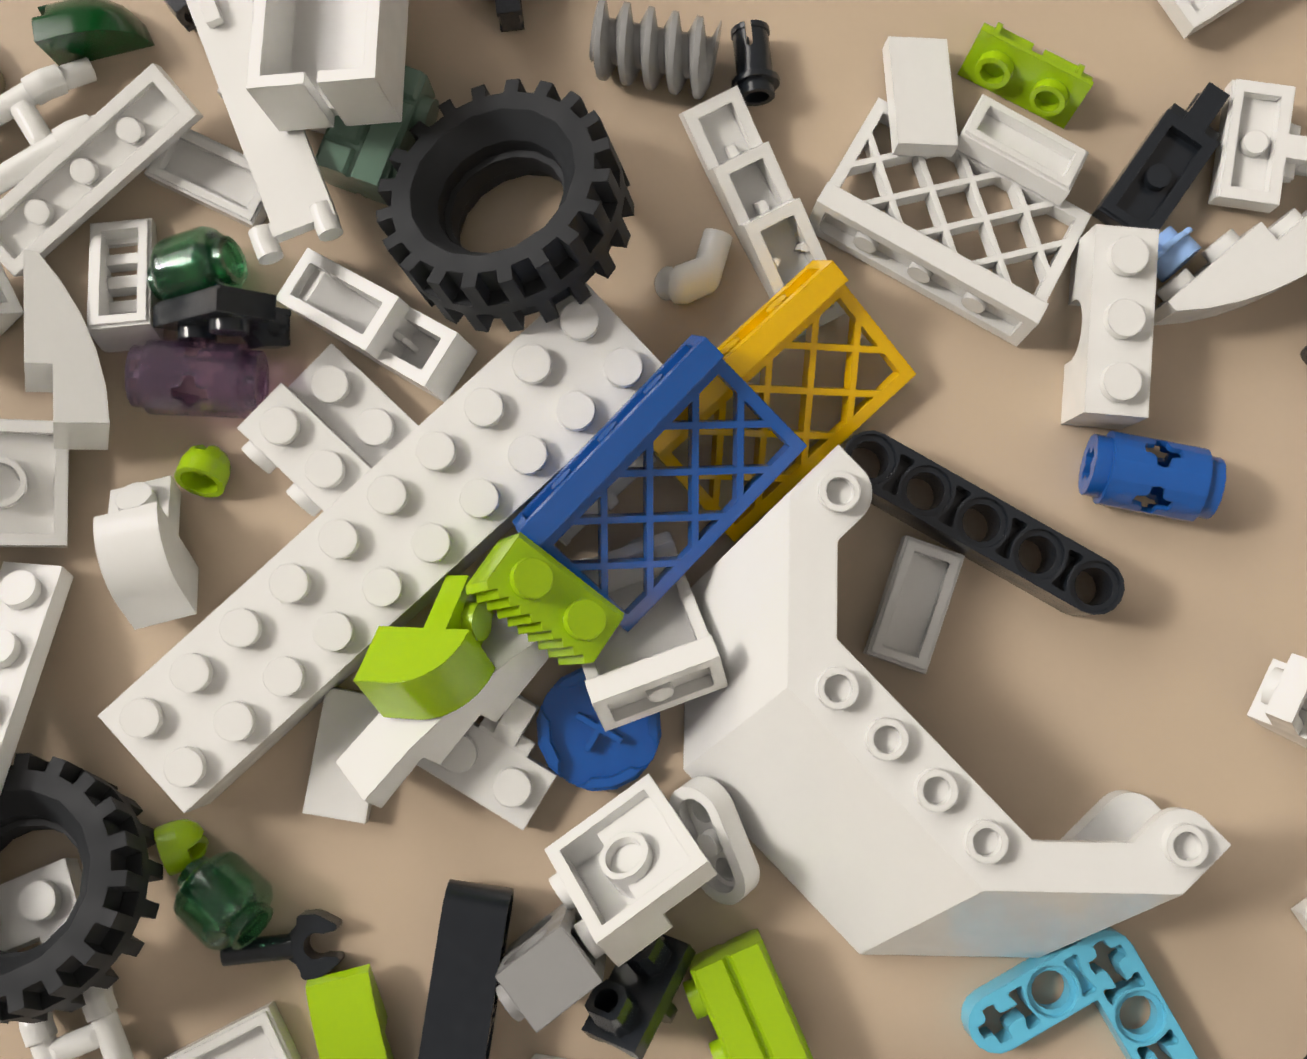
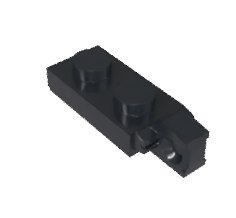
M1209 82L1200 94L1197 93L1186 109H1183L1176 103L1168 108L1154 124L1092 213V216L1105 225L1160 230L1220 144L1216 141L1220 133L1209 125L1230 95Z

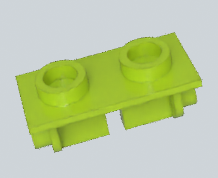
M984 22L957 75L1064 129L1094 83L1092 81L1093 77L1083 72L1085 65L1079 63L1077 66L1046 49L1040 55L1032 51L1034 43L1004 29V24L998 22L996 27H993Z

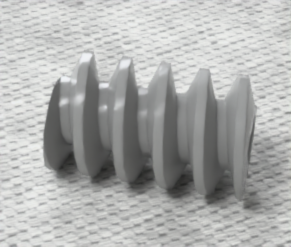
M599 0L594 14L589 57L591 63L594 61L596 77L601 81H607L618 65L620 82L623 85L630 86L633 84L639 71L642 70L644 86L648 90H654L657 88L663 75L666 74L668 91L673 95L679 94L687 79H690L694 99L701 100L713 78L722 20L713 36L710 37L706 36L703 16L697 15L689 31L683 32L679 11L673 10L664 28L658 27L656 11L653 6H648L640 23H636L633 21L631 2L624 1L615 19L609 17L607 0Z

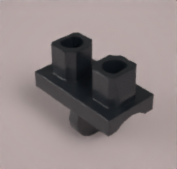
M663 934L620 967L615 965L609 978L596 986L587 999L585 1007L589 1016L581 1030L588 1037L596 1041L612 1045L636 1059H643L660 1023L671 1024L678 1011L672 1000L696 954L695 950L690 944Z

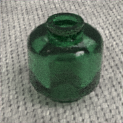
M198 226L160 240L153 247L150 267L147 272L150 289L160 301L217 285L242 289L243 283L247 280L248 276L245 256L236 241L230 236H225L218 230L206 226Z
M232 851L218 853L211 858L202 856L195 859L184 868L178 877L177 885L180 888L173 902L174 914L177 920L209 949L221 951L230 947L236 950L244 948L262 933L272 918L273 908L270 906L273 899L272 885L242 856Z

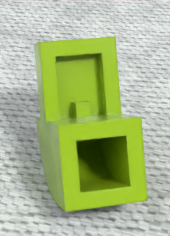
M446 575L423 628L378 626L353 681L383 717L426 720L447 715L470 702L490 680L495 666L481 646L491 632L494 613L493 611H487L486 602L477 603L476 594H466L465 586L471 579L469 575Z

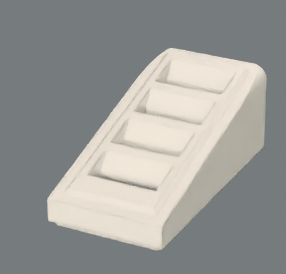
M152 218L90 224L87 328L91 337L101 350L105 352L162 347L164 345V329L153 327V307L162 301L155 222ZM138 245V252L110 255V248ZM137 270L135 275L111 277V273ZM137 295V299L113 302V297Z

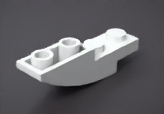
M1293 208L1267 228L1260 222L1241 236L1233 229L1223 234L1201 253L1208 263L1193 275L1185 268L1156 292L1162 302L1155 307L1154 326L1205 319L1244 307L1306 275L1307 210L1300 214L1296 208Z

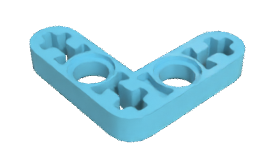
M1111 927L1042 957L1028 958L975 989L966 997L961 1008V1020L965 1031L981 1049L989 1053L1002 1054L1011 1051L1094 1002L1126 1059H1158L1155 1053L1146 1047L1156 1042L1161 1051L1171 1059H1198L1134 946L1123 934ZM1101 941L1110 948H1116L1108 954L1109 961L1116 973L1125 980L1114 983L1104 969L1095 963L1089 964V962L1097 957L1093 947L1095 944ZM1048 970L1060 973L1064 982V989L1060 998L1050 1004L1036 1002L1032 995V984L1035 978L1040 973ZM1016 989L1020 1000L1032 1011V1014L1026 1018L1016 1007L1011 1009L1017 1005L1009 996V993ZM1133 996L1146 997L1151 1007L1148 1021L1142 1027L1136 1029L1125 1028L1120 1020L1122 1004ZM993 1005L1000 1013L1011 1009L1000 1017L1003 1028L999 1032L993 1034L987 1026L978 1028L986 1022L983 1013L986 1007Z

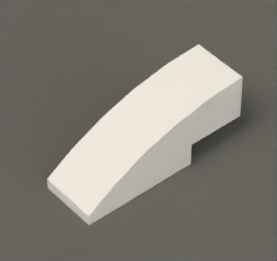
M310 248L306 249L276 297V301L442 402H445L450 397L478 352L456 331L411 308L397 295Z
M23 250L25 392L53 393L54 449L108 450L110 419L107 391L94 342L81 312L60 278L38 251Z

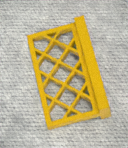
M812 260L717 348L724 355L722 359L754 392H759L758 396L768 406L770 405V393L801 394L798 430H791L807 445L796 457L795 463L785 472H782L724 532L734 542L793 489L838 444L843 443L916 375L915 371L847 288L845 283L848 279L833 260ZM837 301L849 316L847 344L819 343L820 316ZM806 329L805 342L793 341ZM861 332L871 345H860ZM785 348L805 349L802 386L771 385L773 359ZM817 350L846 352L843 388L814 387ZM859 352L879 353L893 371L875 389H856ZM760 372L759 384H749L748 382ZM718 376L699 394V420H707L713 414L714 420L725 419L726 402L733 396V391ZM813 395L842 396L841 419L830 431L810 430ZM855 397H865V398L854 408V405H855ZM688 406L675 420H688ZM733 428L699 429V435H713L711 465H722L724 436H733ZM744 428V436L755 437L753 464H765L767 437H778L769 428ZM688 429L664 430L653 441V453L665 466H683L672 452L688 438ZM809 439H820L809 449ZM732 474L699 475V479H710L709 494L699 484V505L704 510H721L719 507L721 480H732ZM744 474V481H749L755 474ZM688 475L674 476L688 491Z

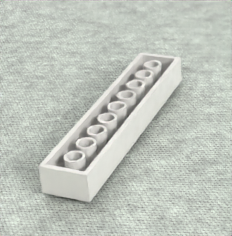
M587 283L585 284L592 295L581 305L572 295L556 304L560 317L546 323L540 315L98 715L183 813L208 805L320 704L329 690L338 687L360 667L378 626L404 627L438 596L446 575H461L514 526L512 520L663 365Z

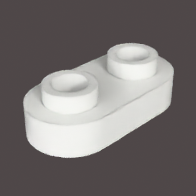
M706 776L694 777L673 792L669 803L718 873L702 885L701 888L713 900L725 905H734L757 886L760 878L759 865L728 791L712 778Z

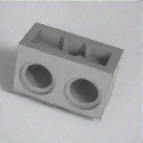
M564 904L560 905L509 945L495 975V978L500 983L496 987V993L506 1011L518 1022L526 1018L536 1033L603 982L606 954H603L598 959L593 957L574 927L577 922L582 920L577 908H574L572 911L568 910Z

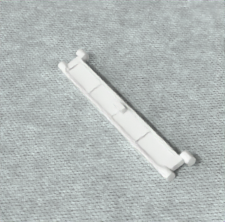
M186 0L270 221L268 224L256 225L248 232L258 262L261 265H270L280 261L284 255L279 243L314 229L320 241L326 242L339 238L343 234L339 216L305 130L279 132L246 90L254 0Z

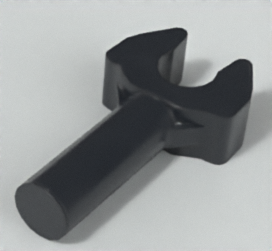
M321 909L305 910L297 917L296 926L288 934L223 940L220 947L221 963L223 966L290 960L298 967L303 980L320 978L344 959L345 953L343 951L318 953L311 947L310 936L314 933L324 934L335 931L342 925V919Z

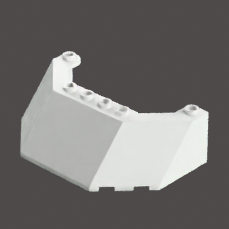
M839 444L691 587L709 635H712L720 655L728 687L684 702L683 770L691 778L697 776L712 778L728 791L747 837L859 954L1039 958L1183 895L1231 846L1199 813L1181 807H1170L1161 810L1148 797L1128 790H1116L1103 796L1060 840L1031 839L837 639L838 540L865 515L872 500V485L868 475Z

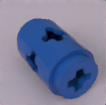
M1111 430L1106 436L1093 434L1090 437L1080 465L1078 488L1081 495L1092 497L1093 502L1098 505L1193 522L1197 517L1209 519L1217 511L1225 489L1226 464L1224 459L1212 456L1207 448ZM1159 446L1160 452L1167 453L1165 458L1157 457L1154 453L1147 452L1146 448ZM1137 495L1145 496L1155 500L1156 504L1148 503L1147 507H1144L1141 501L1134 500Z

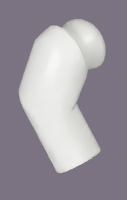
M704 229L695 259L676 265L674 268L666 266L657 273L654 282L657 295L663 300H671L674 304L680 305L691 303L712 294L720 284L733 237L722 230Z

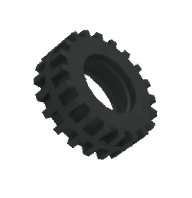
M520 79L506 80L503 93L490 95L485 84L471 88V102L456 108L451 99H448L438 105L443 117L430 127L419 120L409 130L416 140L411 149L405 151L395 148L389 158V161L397 171L396 177L380 179L378 193L389 206L376 211L377 223L388 236L382 240L388 252L431 307L436 305L444 317L455 324L465 315L476 331L489 332L494 318H501L510 332L524 330L525 316L537 312L541 314L546 323L560 317L556 304L571 295L581 305L592 296L585 283L595 273L608 279L615 270L616 266L609 251L612 246L627 248L631 235L623 217L634 216V202L627 189L630 186L629 180L596 111L593 110L588 113L582 98L573 91H570L561 100L553 83L541 80L534 93H527ZM526 175L552 177L563 185V195L556 213L542 229L516 246L492 253L470 252L462 247L460 234L467 214L484 194L505 181Z
M15 753L14 764L9 768L0 795V852L13 839L31 831L54 829L64 833L78 848L82 862L80 895L67 921L45 943L24 952L6 953L0 950V1023L9 1024V1021L25 1023L48 1021V1012L50 1011L73 1012L85 1006L86 1003L82 993L90 987L110 988L119 979V976L111 968L121 954L137 957L145 944L132 936L140 917L156 919L160 905L146 899L148 882L163 880V865L149 859L147 848L155 845L156 842L154 829L140 823L137 818L143 812L142 808L136 801L118 792L117 786L66 760L54 756L48 762L31 753Z

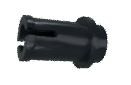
M751 20L753 43L750 45L749 37L746 35L745 21L731 29L736 76L732 79L731 88L738 85L746 106H760L771 102L775 98V90L779 87L780 78L777 72L772 71L769 25L762 20Z

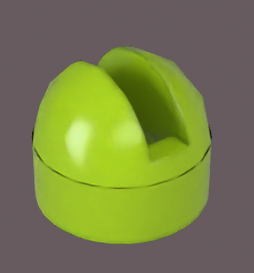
M202 444L192 446L181 457L174 473V478L183 489L192 494L209 498L218 497L223 494L230 477L231 465L228 455L215 445L208 446L207 448Z
M181 819L154 828L156 846L161 861L170 876L191 869L202 861L207 852L209 841L203 835L204 830L198 822Z

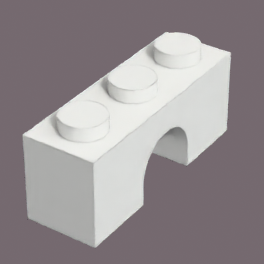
M1095 224L1077 242L1071 254L1068 305L1081 306L1082 328L1077 351L1072 360L1064 365L1061 425L1122 430L1149 417L1159 229Z

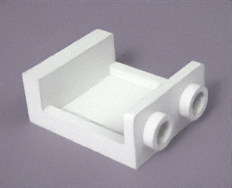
M666 531L654 535V557L678 555L670 532ZM643 536L632 540L622 548L608 552V559L643 557ZM598 556L594 558H582L579 560L598 559ZM666 567L654 568V579ZM643 568L608 569V595L625 610L643 592ZM583 570L598 585V570ZM685 574L629 632L618 625L593 663L582 664L586 677L584 682L592 706L605 732L728 687L720 655L712 635H709Z

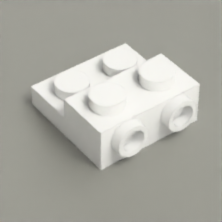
M331 343L289 387L280 383L237 429L249 439L241 448L242 451L268 474H271L278 467L293 482L287 489V494L308 514L315 517L321 510L325 511L419 425Z
M0 419V547L68 548L69 449H54L53 421Z
M649 773L544 849L557 872L549 878L552 888L568 910L572 911L574 908H577L582 917V920L574 925L580 939L594 958L598 959L603 954H606L618 967L670 930L673 926L665 913L718 874Z

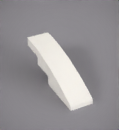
M738 85L679 114L681 122L725 214L770 299L812 260H827L801 199L793 198L769 141L762 142ZM837 301L820 316L819 327L846 314ZM806 329L798 337L806 334Z
M496 613L492 619L491 632L481 646L495 666V670L488 683L477 696L456 711L433 719L387 718L379 713L336 761L337 765L363 801L382 808L423 757L440 765L480 715L497 723L549 659L548 650H539L537 641L528 642L527 634L518 635L517 626L508 627L507 618L498 619Z

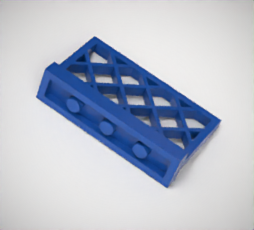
M691 335L512 520L518 533H523L624 612V618L619 625L627 632L638 623L807 447L785 422L722 359L724 355L704 336ZM718 376L733 391V419L699 420V394ZM745 405L759 419H744ZM688 406V420H675ZM733 428L732 465L699 466V429ZM744 428H769L784 443L766 464H744ZM688 429V466L653 467V441L664 430ZM643 453V467H629ZM732 474V499L721 510L699 511V475ZM744 474H755L744 486ZM688 475V511L653 512V476ZM619 477H643L642 513L608 514L607 489ZM598 500V514H584ZM711 520L699 532V521ZM688 521V545L677 556L654 557V522ZM643 523V557L608 559V524ZM598 524V559L570 560L554 545L573 525ZM666 567L654 579V568ZM643 568V592L624 610L608 595V569ZM583 570H598V585Z

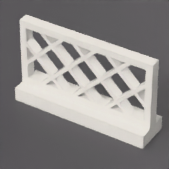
M878 97L835 173L825 185L814 205L809 220L816 236L1017 347L1042 319L1049 305L1047 300L1092 214L1066 200L1058 206L958 150L954 152L952 157L944 158L955 164L960 179L934 185L925 159L934 157L892 155V153L880 155L873 132L879 122L889 128L890 126L887 102ZM864 149L867 158L857 160ZM912 163L920 188L893 194L885 168ZM872 171L880 197L861 200L841 189L847 176ZM995 185L1006 191L1013 209L987 214L978 188ZM965 192L973 218L947 224L938 197ZM925 201L934 227L915 230L904 224L898 206ZM1047 214L1066 224L1069 228L1062 240L1041 244L1032 217ZM1017 221L1027 248L1001 253L992 227ZM978 230L987 257L971 261L957 253L952 236ZM1054 254L1049 264L1046 256ZM1032 260L1039 280V285L1034 294L1012 283L1006 265Z

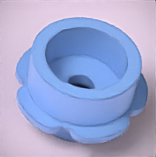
M1169 226L1159 234L1157 278L1162 283L1174 275L1202 248L1190 236L1193 232L1191 227H1186L1178 233L1172 226Z

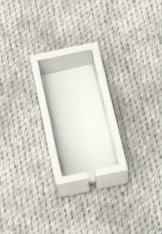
M254 0L246 90L279 132L334 127L335 116L338 115L346 126L402 122L409 0Z

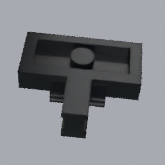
M217 285L158 302L153 307V327L178 331L177 339L187 343L212 344L217 342V335L241 336L250 349H279L288 347L291 343V340H289L291 310L276 307L277 295Z

